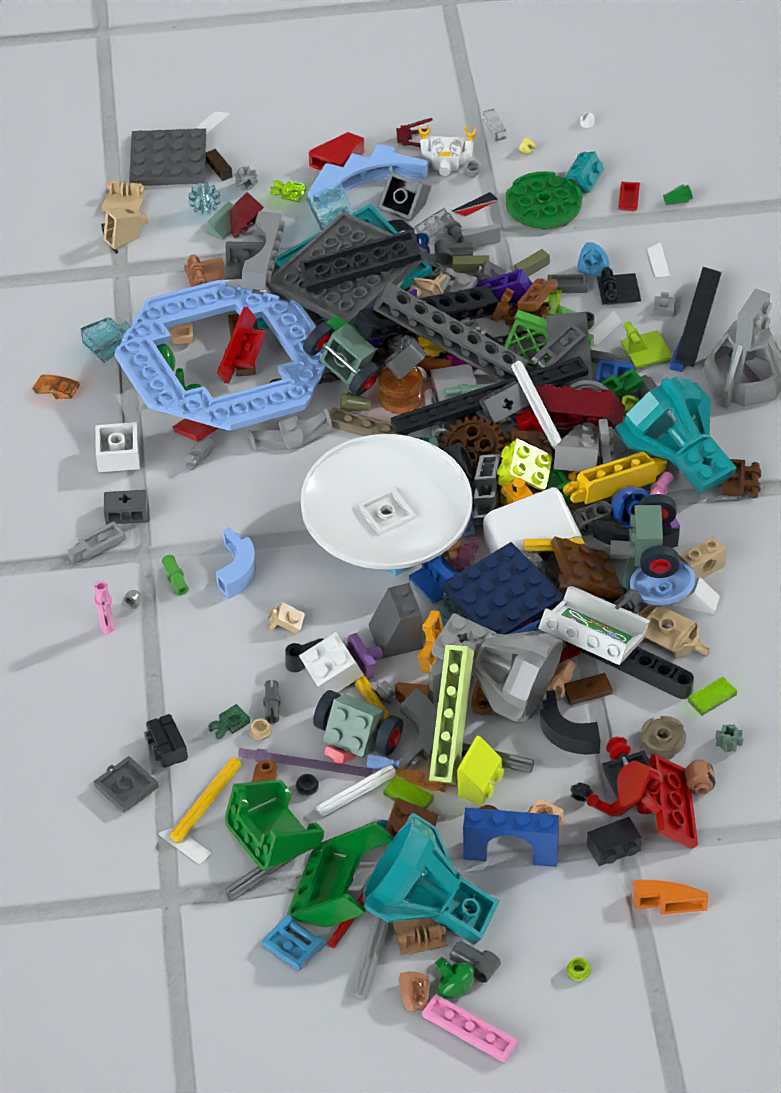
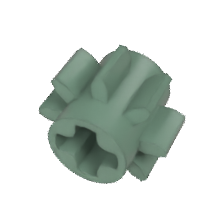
M723 724L721 731L716 730V746H720L724 752H736L737 745H743V731L738 730L734 724Z

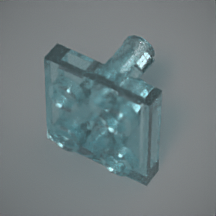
M340 181L306 198L321 231L343 211L350 215L355 213Z

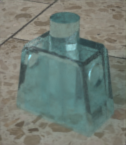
M107 317L80 328L82 342L105 363L115 356V349L117 346H120L123 336L131 326L128 321L117 324L113 319Z

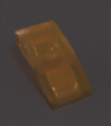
M41 374L33 386V390L36 394L52 393L55 399H72L80 383L62 376Z
M397 769L396 774L418 787L433 792L445 793L446 784L440 781L424 780L425 773L421 771Z

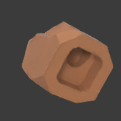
M401 972L399 976L400 997L403 999V1005L407 1011L416 1012L425 1007L428 1001L429 977L427 974L419 972Z

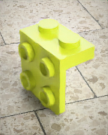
M519 439L504 447L501 453L503 458L502 464L497 471L499 475L497 484L503 486L514 478H522L526 484L543 491L547 487L552 456Z

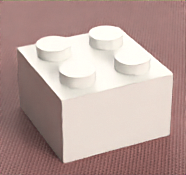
M137 422L95 425L98 472L140 469Z
M337 632L299 655L323 694L327 690L339 692L364 676Z

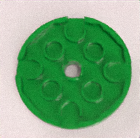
M548 171L532 172L513 181L510 189H507L506 208L509 214L519 223L546 230L548 228L564 226L579 214L582 208V192L576 182L572 179H567L566 176L562 178L556 176L555 172Z

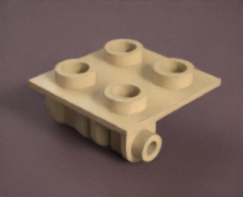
M114 180L107 181L106 188L109 190L101 211L106 212V209L133 206L139 212L147 189L141 183L127 182L126 185L125 181H122V183Z

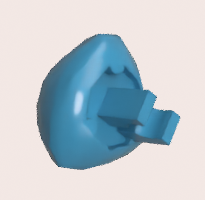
M587 242L579 255L577 271L587 275L601 276L604 267L610 268L608 256L599 245Z

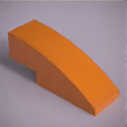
M633 880L632 895L635 909L659 907L660 915L707 911L708 893L669 881Z

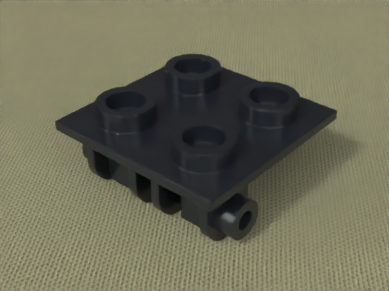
M604 267L601 276H596L602 305L641 301L636 273L613 275L612 269Z

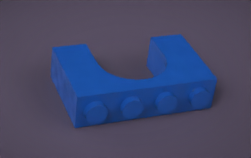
M465 807L463 822L464 860L487 861L489 841L500 836H514L527 841L532 846L533 865L557 867L559 815Z

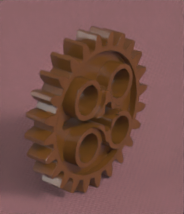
M476 416L473 417L472 421L465 417L464 423L457 420L458 426L451 424L452 431L445 430L447 437H442L441 441L443 444L439 445V448L444 451L446 447L462 443L468 451L471 460L475 459L472 462L475 475L480 455L501 454L506 443L503 432L499 430L498 425H493L491 419L486 422L483 416L479 421Z

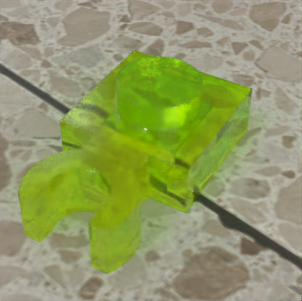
M274 180V187H270V194H281L282 199L300 202L306 192V185L291 181L283 184L279 180Z

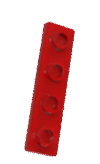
M243 307L235 329L232 332L231 339L225 349L224 356L218 366L217 374L227 384L230 383L235 368H253L266 337L263 330H251L256 317L248 307Z

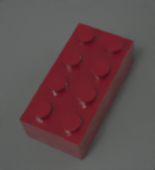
M551 384L535 385V389L553 423L568 425L592 423L595 426H599V419H607L608 427L615 429L618 424L623 422L626 406L617 398L613 391L603 389L601 392H597L585 387L582 390H577L571 386L557 388Z

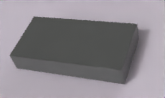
M587 274L547 275V281L549 279H556L558 283L556 291L551 293H587Z

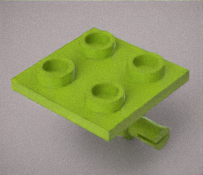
M631 322L624 323L623 327L627 332V338L620 340V343L626 354L631 357V363L635 366V369L672 359L673 356L658 330L639 335L638 330L632 326Z

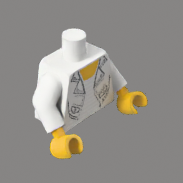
M427 124V131L423 132L420 125L419 135L422 136L420 143L423 158L429 164H432V170L439 171L442 176L449 175L450 171H459L461 165H464L472 157L474 145L472 140L477 136L476 128L474 127L473 133L469 134V127H465L467 140L461 137L430 136V139H428L430 126Z

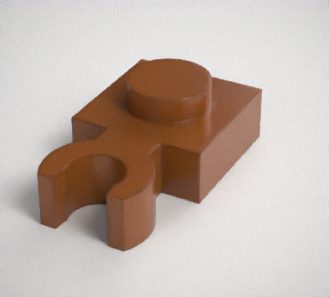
M509 288L506 289L491 317L492 320L498 322L501 316H506L511 307L507 304L514 291Z

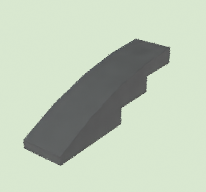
M501 454L480 455L475 476V508L472 517L474 525L483 524L485 516L498 507L500 485L497 484L499 477L497 471L501 465Z

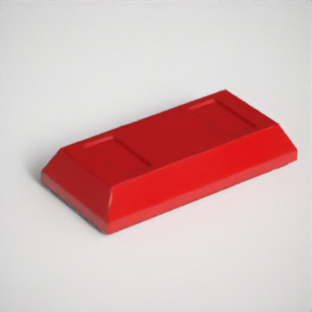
M621 181L618 204L620 211L637 210L639 182Z

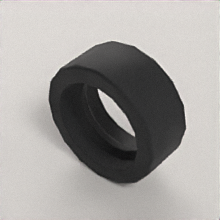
M456 443L444 448V452L460 465L468 481L474 480L475 471L473 463L465 446L462 443Z

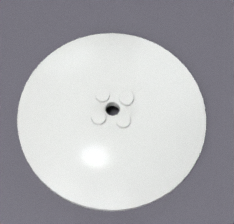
M397 434L363 436L334 447L312 466L301 490L302 517L308 531L316 542L326 551L345 562L372 569L408 568L438 557L453 546L462 536L472 511L471 487L460 465L450 455L433 444L418 438ZM386 510L391 511L392 513L385 515L381 512Z

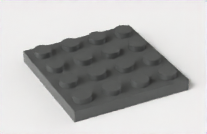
M206 128L132 131L129 182L141 183L143 186L204 184L206 179Z

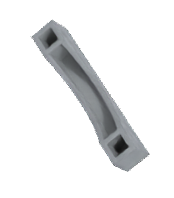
M258 212L256 238L260 242H265V245L258 254L244 262L242 288L266 290L267 283H271L274 262L276 263L277 252H279L282 233H284L285 221H281L282 213Z

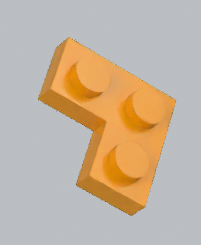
M431 610L428 618H425L423 621L422 629L425 631L426 643L418 653V662H420L422 672L430 673L438 658L432 655L433 644L443 630L440 612Z

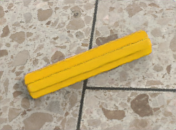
M567 538L572 542L584 544L581 538ZM552 539L523 540L522 547L526 552L553 551L550 543Z

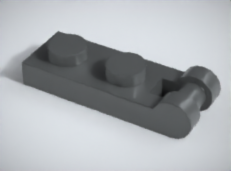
M570 322L532 358L531 362L540 368L559 363L586 338V334L573 322ZM546 356L550 358L548 362L544 360Z

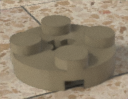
M661 716V719L653 720V717L647 720L641 729V747L652 755L657 754L665 759H671L684 748L686 732L679 720L670 716ZM664 734H667L666 739H662L658 736H663Z

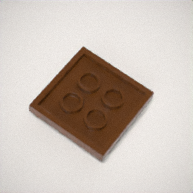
M554 536L550 543L567 585L615 600L624 595L607 552L590 548L585 544L572 542L567 538L562 539Z

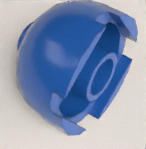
M627 486L618 490L610 504L614 520L627 529L633 528L630 527V514H634L635 505H639V502L644 497L649 496L648 492L637 486Z

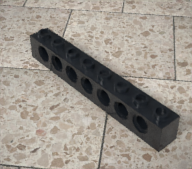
M487 285L419 298L459 322L466 318L472 320L492 316L499 303ZM374 307L360 310L353 324L365 341L412 332L373 310Z

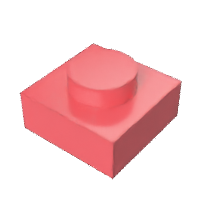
M333 745L326 746L324 753L331 757L334 762L340 764L354 760L356 757L355 754Z

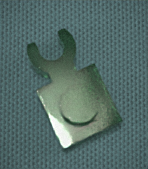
M235 704L219 714V721H212L208 725L209 731L212 732L218 729L215 732L216 739H221L225 736L226 731L229 730L233 734L248 725L250 717Z

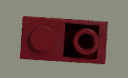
M248 192L230 210L231 232L234 238L240 233L244 235L250 228L249 224L251 222L253 224L256 223L258 212H261L264 208Z

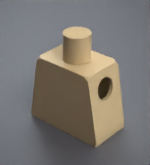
M133 206L106 209L103 240L113 249H117L140 237L141 225L148 223V216L146 213L140 214Z

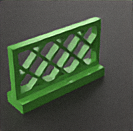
M518 310L515 316L516 320L504 347L509 349V347L518 344L521 352L516 354L524 356L523 358L529 361L528 366L541 369L538 365L535 366L526 354L535 350L538 353L539 349L548 343L546 319ZM517 328L525 329L528 335L518 338L516 335ZM588 333L590 349H592L594 335ZM543 335L547 341L537 345L533 337ZM531 339L534 346L524 350L520 342Z

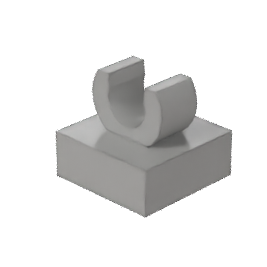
M661 292V296H655L653 316L673 317L675 297H669V292Z

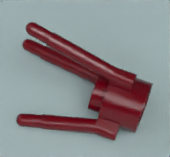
M433 118L408 125H400L401 128H396L397 143H402V146L421 147V143L409 141L412 140V134H419V129L411 130L409 128L431 122Z

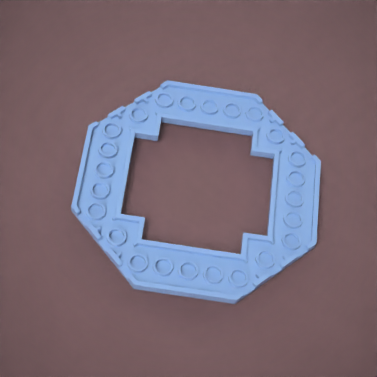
M222 280L147 298L142 310L134 318L131 328H128L123 336L120 346H117L115 349V358L147 408L228 431L305 410L327 369L319 360L324 349L314 356L308 355L303 350L305 340L316 326L300 304L294 300H290V302L280 300L279 296L266 292L263 295L254 293L253 289L242 288L240 285L237 288L229 286L226 281ZM243 307H248L256 319L261 317L264 319L293 361L279 365L278 372L283 380L213 399L205 386L185 391L156 345L171 342V335L166 328L236 310L240 315Z

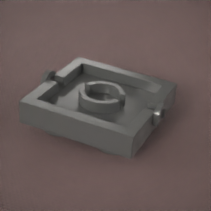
M130 756L115 766L110 765L106 773L94 780V786L123 813L159 788L158 781Z

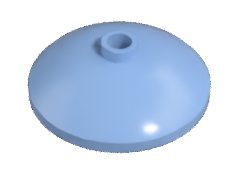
M681 560L678 571L666 578L647 576L643 573L640 566L631 576L630 587L640 593L644 603L656 606L670 605L682 600L693 590L696 582L695 573L687 563Z

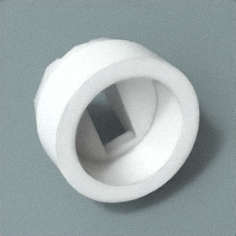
M588 111L582 113L580 125L584 128L593 127L595 124L594 115Z

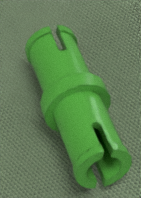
M173 555L164 556L162 564L167 571L166 577L168 581L172 583L178 596L186 594L189 588L183 578V570L178 567Z

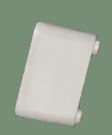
M557 488L544 490L489 512L483 521V543L491 554L509 542H512L527 558L541 553L524 551L522 547L524 539H553L556 536L562 539L581 538L583 540L565 499Z

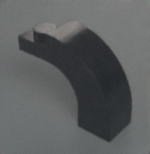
M555 690L546 691V700H542V709H540V726L547 739L558 748L570 753L582 755L600 754L601 739L598 723H575L567 720L559 712Z

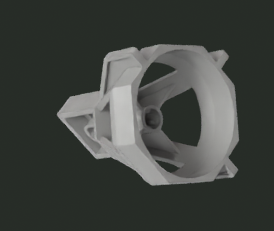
M756 288L738 313V320L733 322L704 362L703 374L714 396L723 399L722 407L728 408L731 402L745 407L775 400L781 391V351L777 343L773 341V335L768 327L770 324L768 314L772 307L770 293ZM733 352L728 373L725 376L717 368L715 361L721 356ZM757 357L770 363L774 373L771 377L758 382H740L746 360L750 361Z
M453 613L434 642L432 655L444 660L446 645L468 646L474 651L472 676L476 677L493 711L515 722H525L531 719L546 694L547 686L552 681L566 641L542 630L506 635L496 634L497 632Z

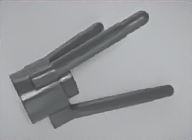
M629 589L612 604L616 605L615 608L617 610L623 608L637 614L641 610L639 604L642 602V596L636 590Z

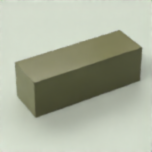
M541 249L515 264L514 271L523 269L529 277L550 264V255Z
M489 255L453 256V270L458 273H474L478 265L481 266L486 260L489 261Z

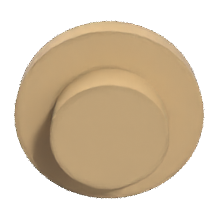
M256 719L250 725L249 733L256 740H264L271 735L272 727L267 720Z

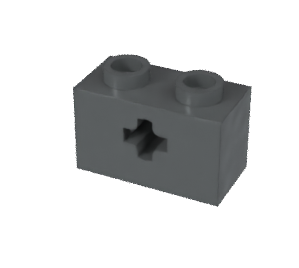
M513 381L478 400L487 419H491L493 423L497 424L507 421V416L513 413L515 415L522 413L526 410L525 407L530 404L520 383L517 381ZM504 400L508 401L506 408L502 407L505 404Z
M146 490L104 492L106 525L113 521L116 524L148 522Z

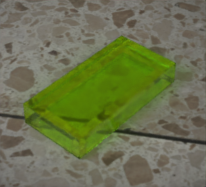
M721 677L689 696L688 703L703 716L735 697L737 690L724 677Z
M397 775L383 790V795L393 801L398 797L425 809L434 801V795Z

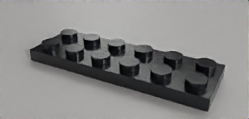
M411 229L300 261V266L308 293L420 261L422 257L415 231Z

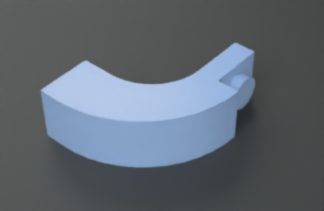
M228 527L222 530L224 545L235 559L228 566L216 571V581L218 588L230 599L245 590L251 583L256 571V561L251 539L249 537L242 539L238 533L235 534Z

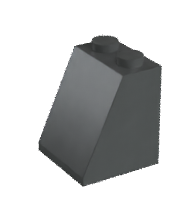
M410 583L389 587L369 622V629L375 645H379L382 649L383 656L381 659L423 649L422 614Z

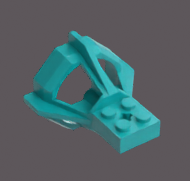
M681 377L664 378L661 385L649 391L626 414L624 422L615 427V432L628 448L667 459L673 465H676L700 495L731 478L736 470V466L710 436L711 399L698 383H692L690 379Z
M414 813L409 816L406 824L398 831L377 862L372 874L367 878L366 886L363 890L365 909L389 923L432 918L473 945L483 938L500 902L495 897L461 877L460 872L458 873L452 864L437 828Z

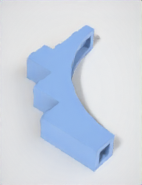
M377 144L370 157L352 153L344 167L327 163L324 165L308 191L309 206L328 210L331 204L346 191L368 181L388 178L390 172L405 177L426 180L428 176V161L398 154L395 147Z

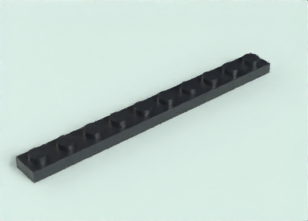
M578 356L529 372L528 375L534 387L535 385L543 386V384L556 386L587 376L588 368L582 358ZM517 377L510 378L391 417V424L397 435H407L483 410L478 400L513 381H519Z

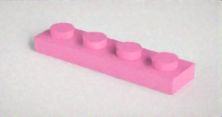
M437 994L422 1011V1017L503 1063L507 1061L518 1046L517 1039Z

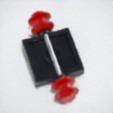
M613 737L606 745V751L610 753L611 761L602 763V770L617 800L619 799L617 776L620 770L633 760L650 767L649 758L645 751L629 755L631 748L629 745H626L627 740L624 737ZM642 801L635 805L638 806L637 811L640 814L649 815L653 813Z

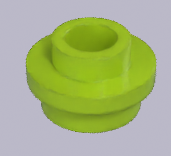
M576 957L568 963L567 974L571 979L582 981L590 976L591 966L586 959Z

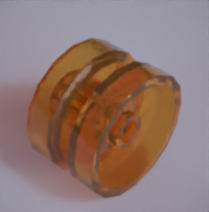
M387 366L380 371L378 375L379 402L385 410L395 414H403L419 408L423 402V375L420 369L415 366L400 379H397Z

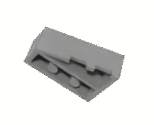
M583 423L582 425L578 424L556 445L554 469L581 472L596 467L599 426H595L592 423Z

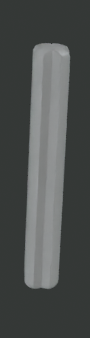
M380 917L376 920L354 991L356 999H367L390 925Z

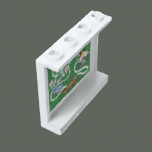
M569 586L562 602L552 611L547 608L545 609L538 629L620 665L644 639L650 620L623 608L617 610L615 608L616 605L576 587Z

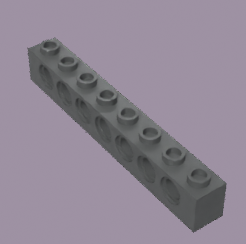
M389 281L380 292L373 310L499 381L516 377L511 367L513 363L521 361L525 369L529 361Z

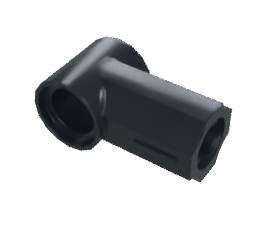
M319 638L303 645L299 643L289 644L285 648L286 669L290 672L302 671L305 665L299 655L324 639Z

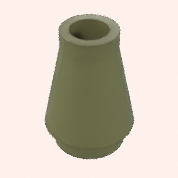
M351 392L342 393L340 409L346 411H369L371 399L356 396Z

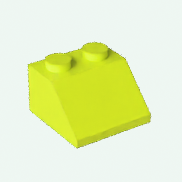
M476 736L457 769L458 797L483 806L487 798L490 799L492 797L496 782H500L503 777L502 758L480 736Z

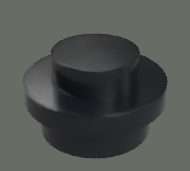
M303 774L296 782L297 791L305 796L313 795L319 788V782L312 774Z
M577 783V785H572L570 789L572 792L571 797L580 802H587V798L593 794L590 786L585 783Z

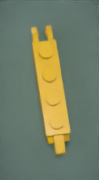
M643 451L581 471L577 475L576 481L570 482L563 487V492L567 496L571 494L570 499L573 503L583 501L585 504H589L614 496L623 487H641L656 482V476L666 470L667 460L660 457L651 458Z

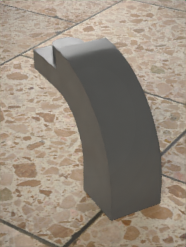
M417 688L403 701L400 712L415 725L418 732L416 742L400 758L398 766L404 771L410 766L414 768L421 758L427 761L433 752L437 711L429 698Z

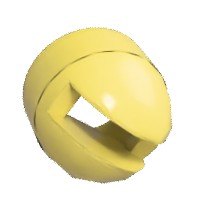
M526 137L522 141L519 151L530 154L533 152L531 148L535 149V143Z

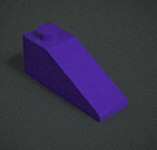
M520 269L479 281L475 287L487 285L499 302L506 289L509 288L514 291L509 303H517L533 283L525 271Z

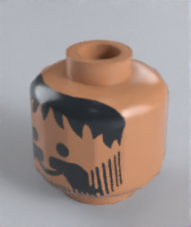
M694 760L686 767L684 772L685 780L691 792L704 795L715 787L714 768L710 763L704 760Z

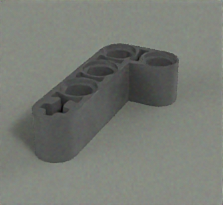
M404 334L390 336L383 341L384 346L392 354L387 358L385 364L397 379L408 374L427 354L413 337Z

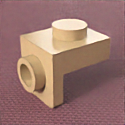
M282 602L277 608L271 610L268 616L270 620L268 628L273 630L279 625L297 634L301 630L305 613Z

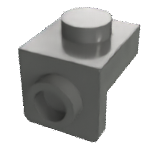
M488 260L481 266L478 265L474 271L477 282L506 274L505 269Z

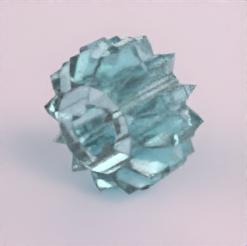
M199 182L198 188L192 186L191 192L188 194L190 207H193L194 212L200 210L201 215L206 211L210 215L211 209L216 211L217 205L221 203L219 190H216L215 185L209 187L208 182L203 186Z

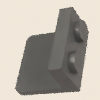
M226 241L224 280L242 279L244 262L258 254L264 248L265 242Z

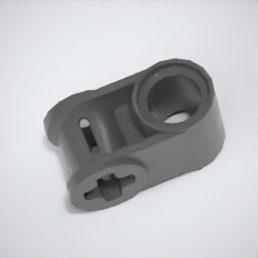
M604 501L584 508H578L571 513L581 536L593 533L594 520L612 521V507L608 502Z

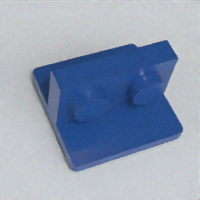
M436 557L422 563V568L410 574L409 580L432 604H435L448 597L442 590L441 584L458 575L459 572L444 557Z

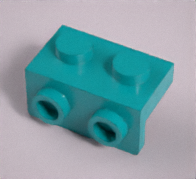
M584 151L579 153L566 174L567 179H577L583 193L591 192L604 170L603 164L596 152Z

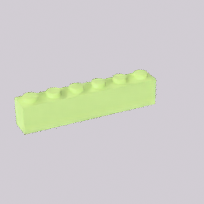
M445 646L429 781L435 784L458 786L457 769L461 763L474 651L468 646Z

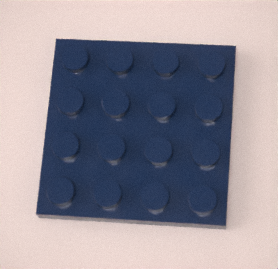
M509 542L441 584L445 594L472 622L497 632L496 634L504 635L526 626L543 615L546 608L551 610L564 599V595L512 542Z

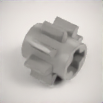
M249 166L241 167L237 173H234L236 186H241L243 190L252 189L255 183H258L256 170L251 171Z

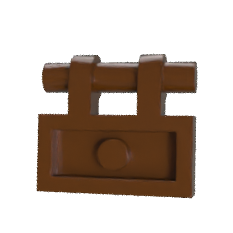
M730 459L736 466V470L731 478L723 481L722 495L743 497L744 490L750 492L751 498H757L761 490L759 479L761 478L762 471L760 464L753 462L751 466H745V460ZM744 477H750L751 480H744Z

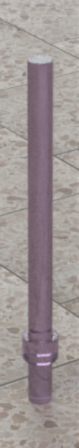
M239 748L238 757L255 759L256 762L272 760L275 763L363 777L373 774V769L270 753L266 749L258 748L257 750Z

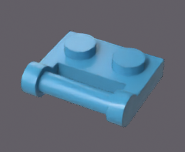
M290 915L284 917L262 940L263 947L298 971L317 951H321L326 944V939L321 936H315L296 923L295 919ZM291 930L292 932H294L295 934L309 942L310 945H306L305 943H303L287 931Z

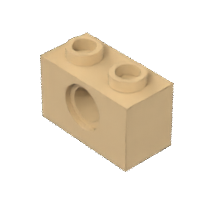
M713 536L679 554V558L693 569L695 579L699 577L703 579L725 567L727 549Z

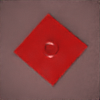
M186 418L172 426L175 433L197 442L219 429Z

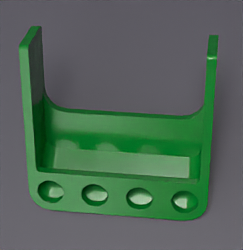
M371 822L321 842L319 846L312 850L287 915L293 917L295 921L327 928L365 914L366 909L348 895L347 891L354 880L353 876L361 862V857L369 850L392 842L393 836L376 822Z

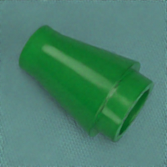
M682 184L672 191L663 194L665 204L670 205L689 202V200L693 199L690 186Z

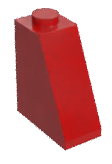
M346 132L311 149L308 152L309 167L320 171L326 163L344 167L352 153L362 156L365 152L364 138Z

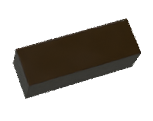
M216 149L205 152L206 162L222 181L233 177L232 168Z

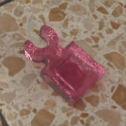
M470 536L467 544L463 545L457 555L456 570L459 573L473 565L475 555L473 554L479 548V545H477L479 538Z

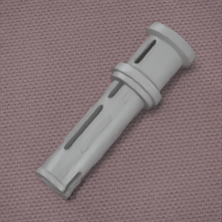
M428 389L424 391L423 398L426 406L438 402L434 390ZM446 422L429 427L432 431L431 438L436 437L438 444L442 443V437H447L445 434Z

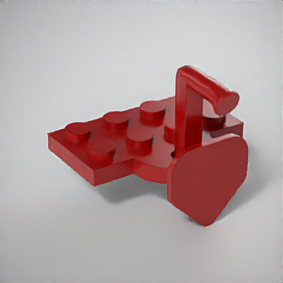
M657 754L649 758L650 767L633 760L620 770L617 776L619 799L610 805L600 800L596 794H592L587 798L588 806L611 817L624 814L642 801L650 811L656 814L659 834L690 849L698 846L691 789L686 785L685 768Z

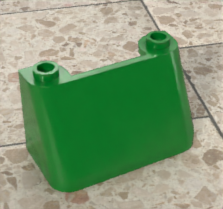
M281 779L233 784L225 814L228 829L261 870L277 868L319 846L324 838V830L318 823H310L307 829H305L289 810L288 804L291 800V791Z

